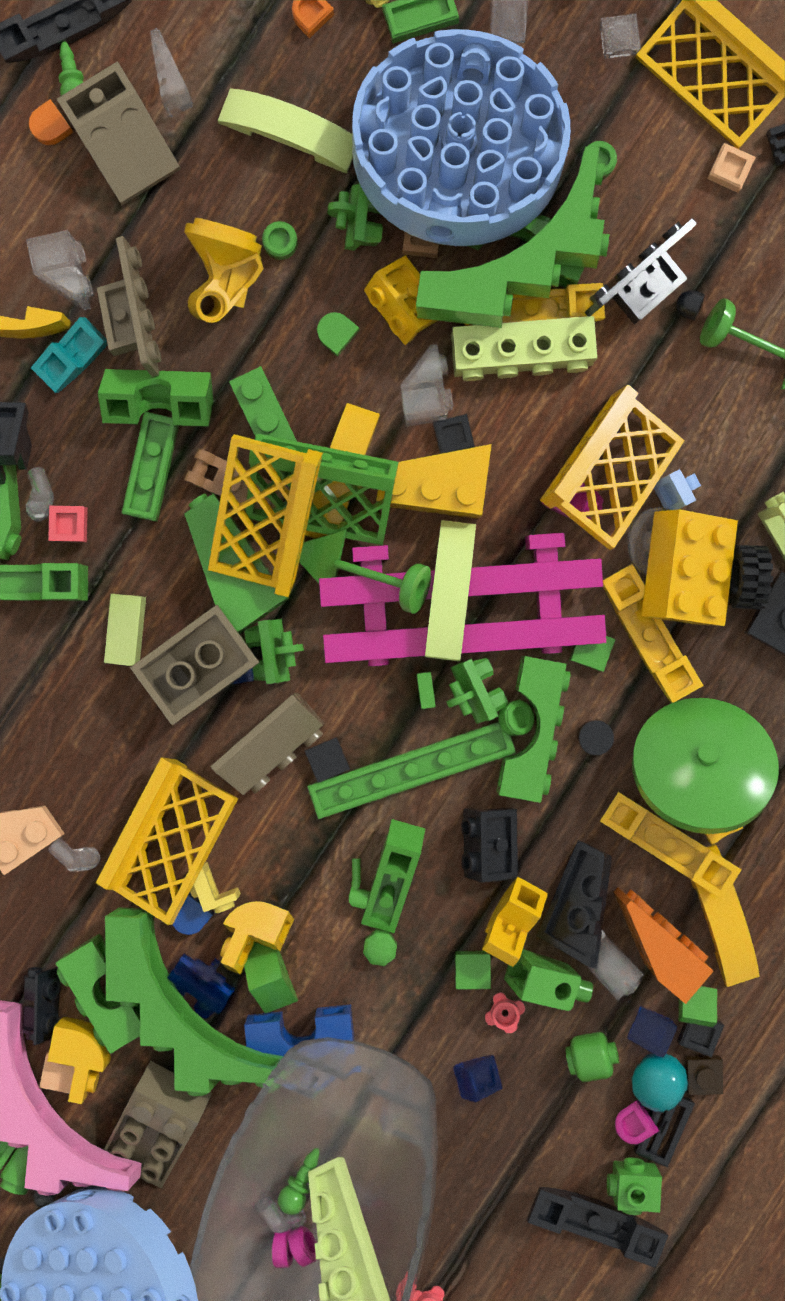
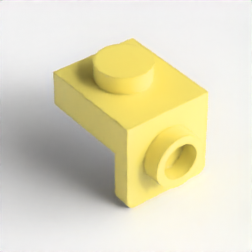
M205 862L190 890L193 898H199L203 912L214 909L215 913H220L234 907V901L241 894L238 887L219 894L208 862Z

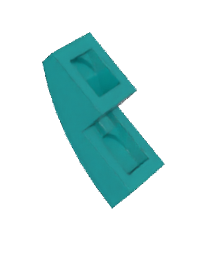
M79 317L59 343L52 342L31 369L55 393H59L108 345L107 339L87 318Z

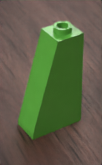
M203 494L189 504L191 509L185 513V517L215 606L218 605L240 634L288 601L289 598L274 594L276 589L274 587L208 570L220 500L215 494L209 497ZM231 516L226 519L225 524L233 536L242 532ZM224 536L222 539V543L226 541V538ZM246 537L238 541L248 557L256 553ZM231 546L220 551L219 562L234 565L241 561ZM261 558L252 562L258 572L272 575Z

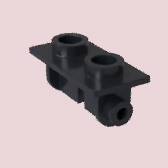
M41 967L28 968V974L24 975V1000L34 1001V1006H24L23 1033L26 1034L27 1040H33V1045H38L52 1039L54 1026L60 1020L59 993L61 983L57 975L58 967L43 972Z

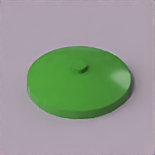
M710 698L684 699L668 704L658 710L641 728L632 756L634 780L647 805L670 824L695 833H726L741 828L753 821L769 803L775 791L779 775V764L775 747L762 725L739 707Z

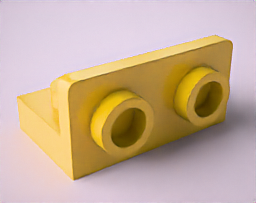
M406 255L377 271L364 289L370 303L378 309L389 324L391 331L399 337L404 345L411 342L418 332L438 321L417 318L416 301L420 274Z

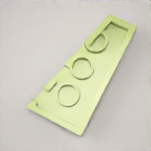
M337 1157L308 1172L312 1221L316 1223L318 1243H315L316 1260L320 1259L322 1281L321 1284H318L320 1301H390L344 1157Z

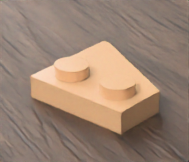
M46 806L0 812V870L3 875L8 874L65 834Z

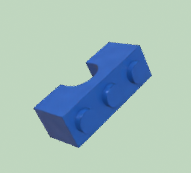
M351 1004L317 1008L315 1014L316 1029L305 1037L293 1036L286 1030L282 1011L248 1015L244 1024L246 1047L262 1053L289 1057V1063H293L296 1067L311 1065L314 1063V1060L328 1059L330 1063L347 1061L348 1057H353L355 1054Z

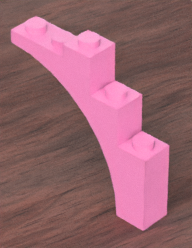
M0 1000V1141L8 1142L9 1146L15 1148L28 1146L24 1188L37 1190L38 1194L45 1196L59 1194L70 1182L77 1187L94 1185L106 1187L108 1190L129 1191L140 1178L142 1163L115 1156L91 1144L71 1129L56 1113L39 1088L27 1058L23 1035V1004Z

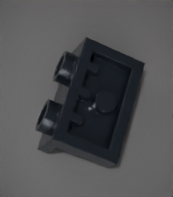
M465 808L461 822V832L464 836V854L462 855L461 864L465 878L481 883L516 879L518 876L517 809L497 808L478 810Z

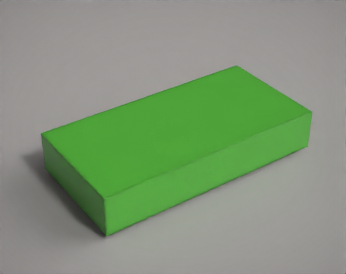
M396 0L382 5V11L393 44L459 23V15L454 0Z

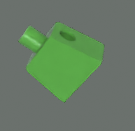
M525 949L522 950L520 959L514 967L508 965L504 980L522 1001L570 1011L573 1008L575 1000L588 1003L593 993L592 982L582 980L581 976L569 964Z

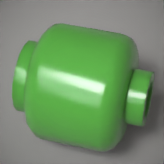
M602 1032L574 1036L570 1046L565 1048L569 1071L571 1075H577L582 1082L610 1078L614 1071L613 1064L619 1063L616 1043H608L607 1037Z

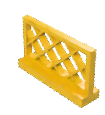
M682 0L635 57L737 149H740L785 98V61L717 0ZM685 12L695 21V34L675 36V21ZM700 27L703 28L706 31V33H700ZM670 28V36L663 37ZM715 39L721 45V57L701 59V40ZM695 41L696 60L676 61L675 43ZM670 44L671 62L656 63L647 54L655 45ZM726 50L733 56H726ZM740 62L747 68L746 81L727 82V63ZM721 64L722 83L702 85L701 66ZM696 67L697 85L683 87L677 82L676 69ZM671 69V75L668 74L665 70ZM752 73H753L758 79L752 80ZM767 86L776 94L769 104L753 106V87ZM747 87L748 106L728 108L727 89ZM722 90L723 109H707L702 103V92ZM697 92V99L691 93ZM753 112H761L754 120ZM748 113V128L739 137L728 127V115ZM723 115V122L716 116Z
M628 384L610 396L540 499L550 509L556 506L609 550L615 548L684 443V440L635 399L638 392ZM631 411L641 419L643 431L629 432L627 417ZM660 435L671 444L666 453H655L653 436ZM644 437L647 455H633L631 438ZM622 439L625 457L612 459L609 443L611 440ZM648 461L651 474L648 480L638 481L635 462ZM626 463L630 482L616 483L613 464ZM604 465L607 484L593 486L592 468ZM631 487L633 503L630 507L620 508L617 489ZM609 490L612 509L598 510L595 491ZM586 492L589 506L588 512H580L570 504L576 493ZM613 514L615 530L611 536L601 529L599 516Z
M235 434L232 436L209 560V571L276 588L274 594L289 597L296 580L322 460V452L308 449L307 453ZM239 447L252 450L260 463L245 470L237 458ZM279 458L295 462L293 474L281 480L271 465L272 462ZM265 468L275 484L260 492L250 475ZM235 469H236V471H237L238 474H239V475L236 476V477H234ZM243 480L254 496L240 504L231 492L232 485ZM291 482V487L289 491L286 485ZM279 489L287 501V506L275 513L264 497ZM258 501L268 518L254 525L244 511V508ZM229 503L233 507L230 510H228ZM237 513L247 529L233 536L225 522L227 518ZM282 516H284L283 524L279 520ZM273 523L280 533V540L268 545L258 530ZM251 534L261 550L248 557L238 541ZM224 536L226 538V541L222 543V539ZM231 546L241 561L234 565L219 562L221 550ZM278 548L277 555H275L273 550ZM266 555L274 566L273 574L268 575L258 572L252 562Z
M161 757L96 883L106 890L116 891L165 924L173 925L238 798L189 770L180 761ZM183 777L192 781L195 796L180 800L178 786ZM202 788L206 789L208 792L203 793ZM216 795L224 800L225 803L218 815L208 817L204 799ZM197 801L201 820L186 825L182 806ZM175 809L179 827L164 832L162 817L165 811ZM203 825L206 839L201 847L192 849L188 830ZM180 833L185 852L170 856L166 837ZM158 840L162 859L148 863L145 850L149 842ZM186 857L189 871L185 878L176 881L172 861ZM164 864L168 883L154 887L150 868ZM142 871L146 890L136 893L126 886L133 873ZM170 888L173 902L168 912H165L158 907L155 892Z

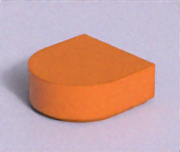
M294 0L292 3L293 19L295 24L310 39L334 16V8L326 0Z
M51 99L35 109L29 118L30 131L44 145H55L73 133V130Z

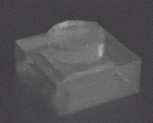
M636 13L601 19L600 33L604 59L636 55L640 51L641 44Z

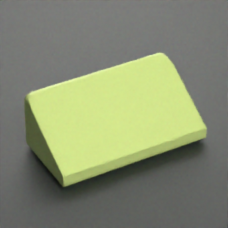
M111 594L104 663L133 666L140 661L146 597Z

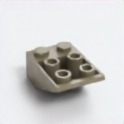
M118 61L57 98V101L121 205L181 169Z
M150 1061L104 1150L115 1156L142 1163L140 1177L144 1181L162 1188L198 1125L212 1093L210 1092L203 1096H190L186 1091H175L174 1073Z

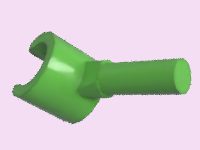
M352 859V882L349 903L353 907L365 909L370 891L359 888L361 883V859Z

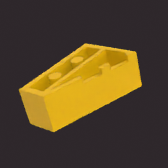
M492 444L399 462L390 507L480 519L483 513ZM378 490L376 503L384 499L385 491Z

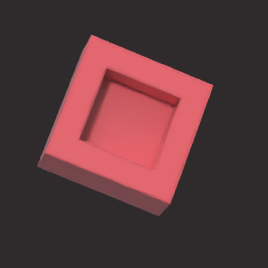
M49 506L48 541L87 543L88 508L85 506Z

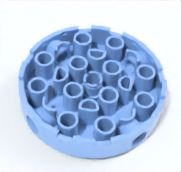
M451 29L435 31L434 37L419 41L412 38L390 50L388 57L377 67L373 66L363 80L353 110V163L358 181L371 204L389 222L408 234L425 241L450 246H472L494 242L512 235L531 223L548 205L556 191L570 143L571 129L567 103H563L557 90L558 83L549 70L541 62L536 64L524 55V49L521 46L502 37L474 30Z
M100 1186L86 1187L67 1194L37 1210L21 1224L10 1242L5 1256L0 1288L1 1301H198L186 1257L183 1252L177 1253L167 1236L171 1231L151 1209L145 1211L134 1203L132 1195L120 1190H108L106 1187Z

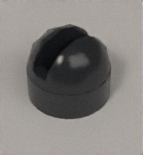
M695 290L683 292L677 300L679 314L684 318L695 321L705 294Z

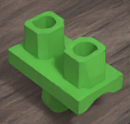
M360 183L351 187V193L339 192L338 202L329 203L327 213L336 218V228L340 230L346 229L344 249L355 251L360 245L376 246L382 239V224L367 221L368 211L380 213L371 204L363 192Z
M282 619L258 621V625L244 631L246 644L249 648L261 646L263 660H259L260 663L250 670L251 679L266 681V684L290 681L289 667L296 666L294 652L304 651L303 644L293 645L291 631H283Z
M487 658L475 661L469 659L450 667L456 681L449 684L454 697L446 701L448 708L459 705L463 716L472 713L476 724L498 717L497 712L508 704V700L500 687L489 692L486 691L482 680L494 675L489 660Z

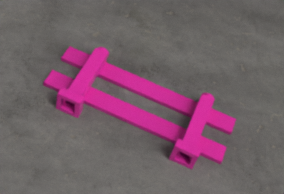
M564 533L525 536L526 550L534 549L535 563L471 568L468 596L536 592L538 619L465 624L461 653L541 648V653L550 654L561 653L562 646L606 643L605 615L563 618L561 616L560 590L603 587L601 558L558 561L557 547H565ZM388 545L352 548L353 562L361 561V567L382 573V560L389 559ZM431 570V582L426 599H432L435 570ZM406 572L389 573L386 575L403 580ZM363 576L319 578L321 607L364 604L366 632L323 635L325 663L368 660V666L388 665L390 658L425 656L428 627L386 629L385 602L399 601L400 588Z

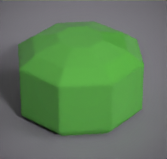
M376 929L365 937L363 954L371 964L385 966L395 959L397 941L390 932Z

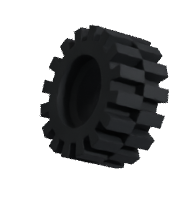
M735 546L729 589V603L732 608L764 609L766 603L769 602L768 594H771L772 590L770 582H773V576H771L773 564L770 563L772 555L769 553L770 549L767 546Z

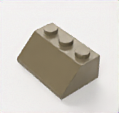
M296 692L210 767L242 795L250 789L256 794L270 781L267 774L277 766L282 771L297 758L293 753L296 748L302 743L308 748L323 735L319 728L324 725V722L301 695Z

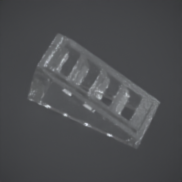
M155 28L150 33L161 101L168 116L173 117L193 107V101L160 30Z

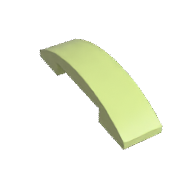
M230 88L218 118V124L251 136L252 132L311 154L318 163L348 173L353 160L352 134L293 104L263 94Z
M441 520L425 657L452 661H460L476 524Z

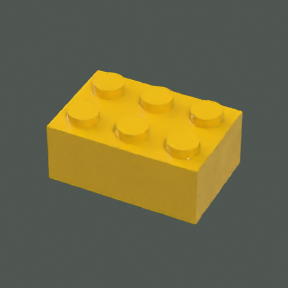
M680 509L654 512L642 617L697 625L725 626L738 520Z

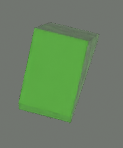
M255 942L244 965L250 993L265 1014L297 1002L298 998L281 953Z

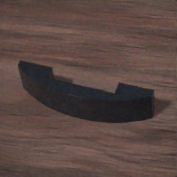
M63 0L25 20L22 19L19 13L0 22V53L6 63H13L40 57L59 50L62 42L66 41L70 45L109 22L125 9L132 0Z
M539 1187L527 1217V1222L558 1234L563 1229L620 1249L624 1257L654 1268L658 1264L669 1236L667 1232L640 1217L617 1210L615 1206L582 1194L550 1187Z

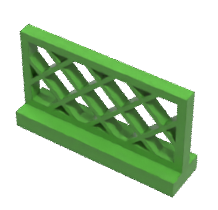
M262 434L256 435L255 440L303 453H307L308 449L323 453L315 492L321 490L330 503L320 509H317L312 503L307 531L330 535L347 530L345 536L347 539L383 546L399 462ZM252 450L249 453L248 463L251 468L260 463ZM279 458L272 462L271 465L281 480L293 474L295 462ZM258 471L250 475L256 486L260 487V492L275 484L274 481L267 484ZM333 481L345 483L350 491L337 498L327 485ZM249 488L247 493V500L254 496L252 492L249 490ZM372 488L385 491L384 499L372 505L362 492ZM275 492L267 495L276 506L273 508L275 513L287 506V501L283 503ZM356 497L365 510L352 516L343 503ZM255 503L246 507V514L251 520L262 521L268 518L264 510L255 508ZM336 508L345 521L338 525L331 524L323 515ZM371 515L379 525L378 533L363 530L358 522ZM284 516L279 518L282 524L284 521Z

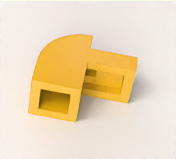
M517 876L503 894L485 929L487 936L482 950L514 967L520 959L528 932L541 918L548 893Z
M249 902L237 907L227 916L223 923L234 934L232 937H228L222 946L220 956L223 958L221 963L228 970L241 974L255 942L280 952L294 918L289 911L266 902Z
M63 1016L54 1026L47 1061L75 1067L68 1102L82 1104L89 1093L95 1092L99 1080V1072L105 1070L111 1060V1054L106 1046H101L95 1039L92 1023Z

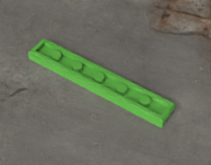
M498 721L333 776L319 783L309 784L307 787L317 817L321 819L515 754L516 751L511 736L502 730Z

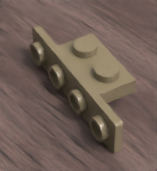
M124 236L116 238L124 280L97 288L108 349L113 356L138 349L142 366L152 377L158 376L157 362H161V353L157 343L152 339L151 331L155 330V323L150 310L146 309L144 299L149 298V294L143 278L139 275L138 268L142 267L141 256L136 246L131 247Z

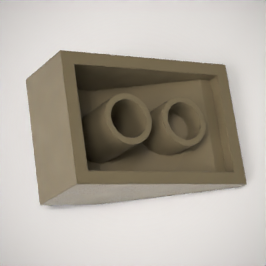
M216 605L135 663L130 669L170 724L175 725L205 705L260 662L221 608Z

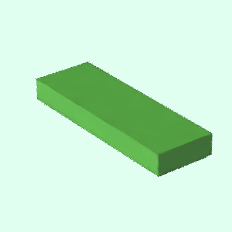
M144 412L122 514L158 522L179 425H173L172 417Z

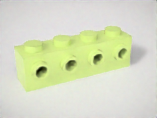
M594 316L502 323V328L481 325L452 328L451 341L454 377L463 376L464 381L481 380L484 378V374H497L498 378H512L518 376V372L532 371V375L541 376L552 374L553 369L567 368L568 373L587 371L588 366H592L597 360Z

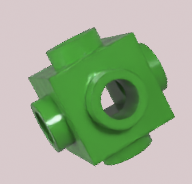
M633 1157L625 1158L624 1161H613V1174H607V1194L612 1196L617 1210H621L629 1215H640L642 1212L660 1213L662 1176L656 1164L644 1162L639 1158Z

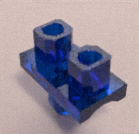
M184 953L167 978L173 982L183 997L188 992L198 999L193 1007L198 1015L208 1019L215 1012L220 1014L235 988L225 982L226 978L216 971L221 961L215 958L208 966L200 959L195 961Z

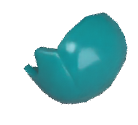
M664 1052L645 1056L636 1066L631 1077L633 1094L642 1106L654 1112L670 1111L676 1107L683 1098L688 1086L685 1068L677 1058Z

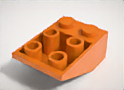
M617 887L614 891L615 897L643 963L662 985L686 1004L714 972L705 963L709 956L684 934L679 939L678 937L682 933L660 913L656 912L652 916L651 914L654 909L633 890L630 889L626 894Z

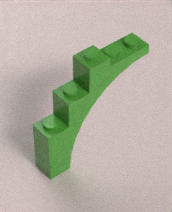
M585 146L579 174L566 201L552 220L530 241L506 256L478 267L455 271H421L416 301L417 318L502 328L503 316H511L513 294L549 298L551 286L558 287L561 265L597 269L599 257H606L610 236V234H603L605 220L597 219L600 198L593 197L594 186L602 185L605 163L598 162L600 148Z
M119 907L105 916L106 1001L119 1002V1005L123 1007H133L140 1004V1046H152L156 1051L174 1049L175 1091H186L190 1096H203L210 1093L220 1080L225 1085L249 1082L255 1083L256 1086L261 1088H270L280 1084L289 1071V1057L262 1053L226 1037L212 1028L192 1010L176 989L162 961L155 937L153 915L142 908Z

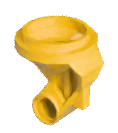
M195 218L193 224L186 223L184 233L203 260L209 274L208 280L190 294L188 308L193 317L205 322L215 323L220 321L233 306L244 308L248 288L257 280L264 269L260 257L262 245L256 243L257 236L224 224L201 218ZM210 296L213 299L214 308L209 314L204 315L201 311L200 303L204 297Z

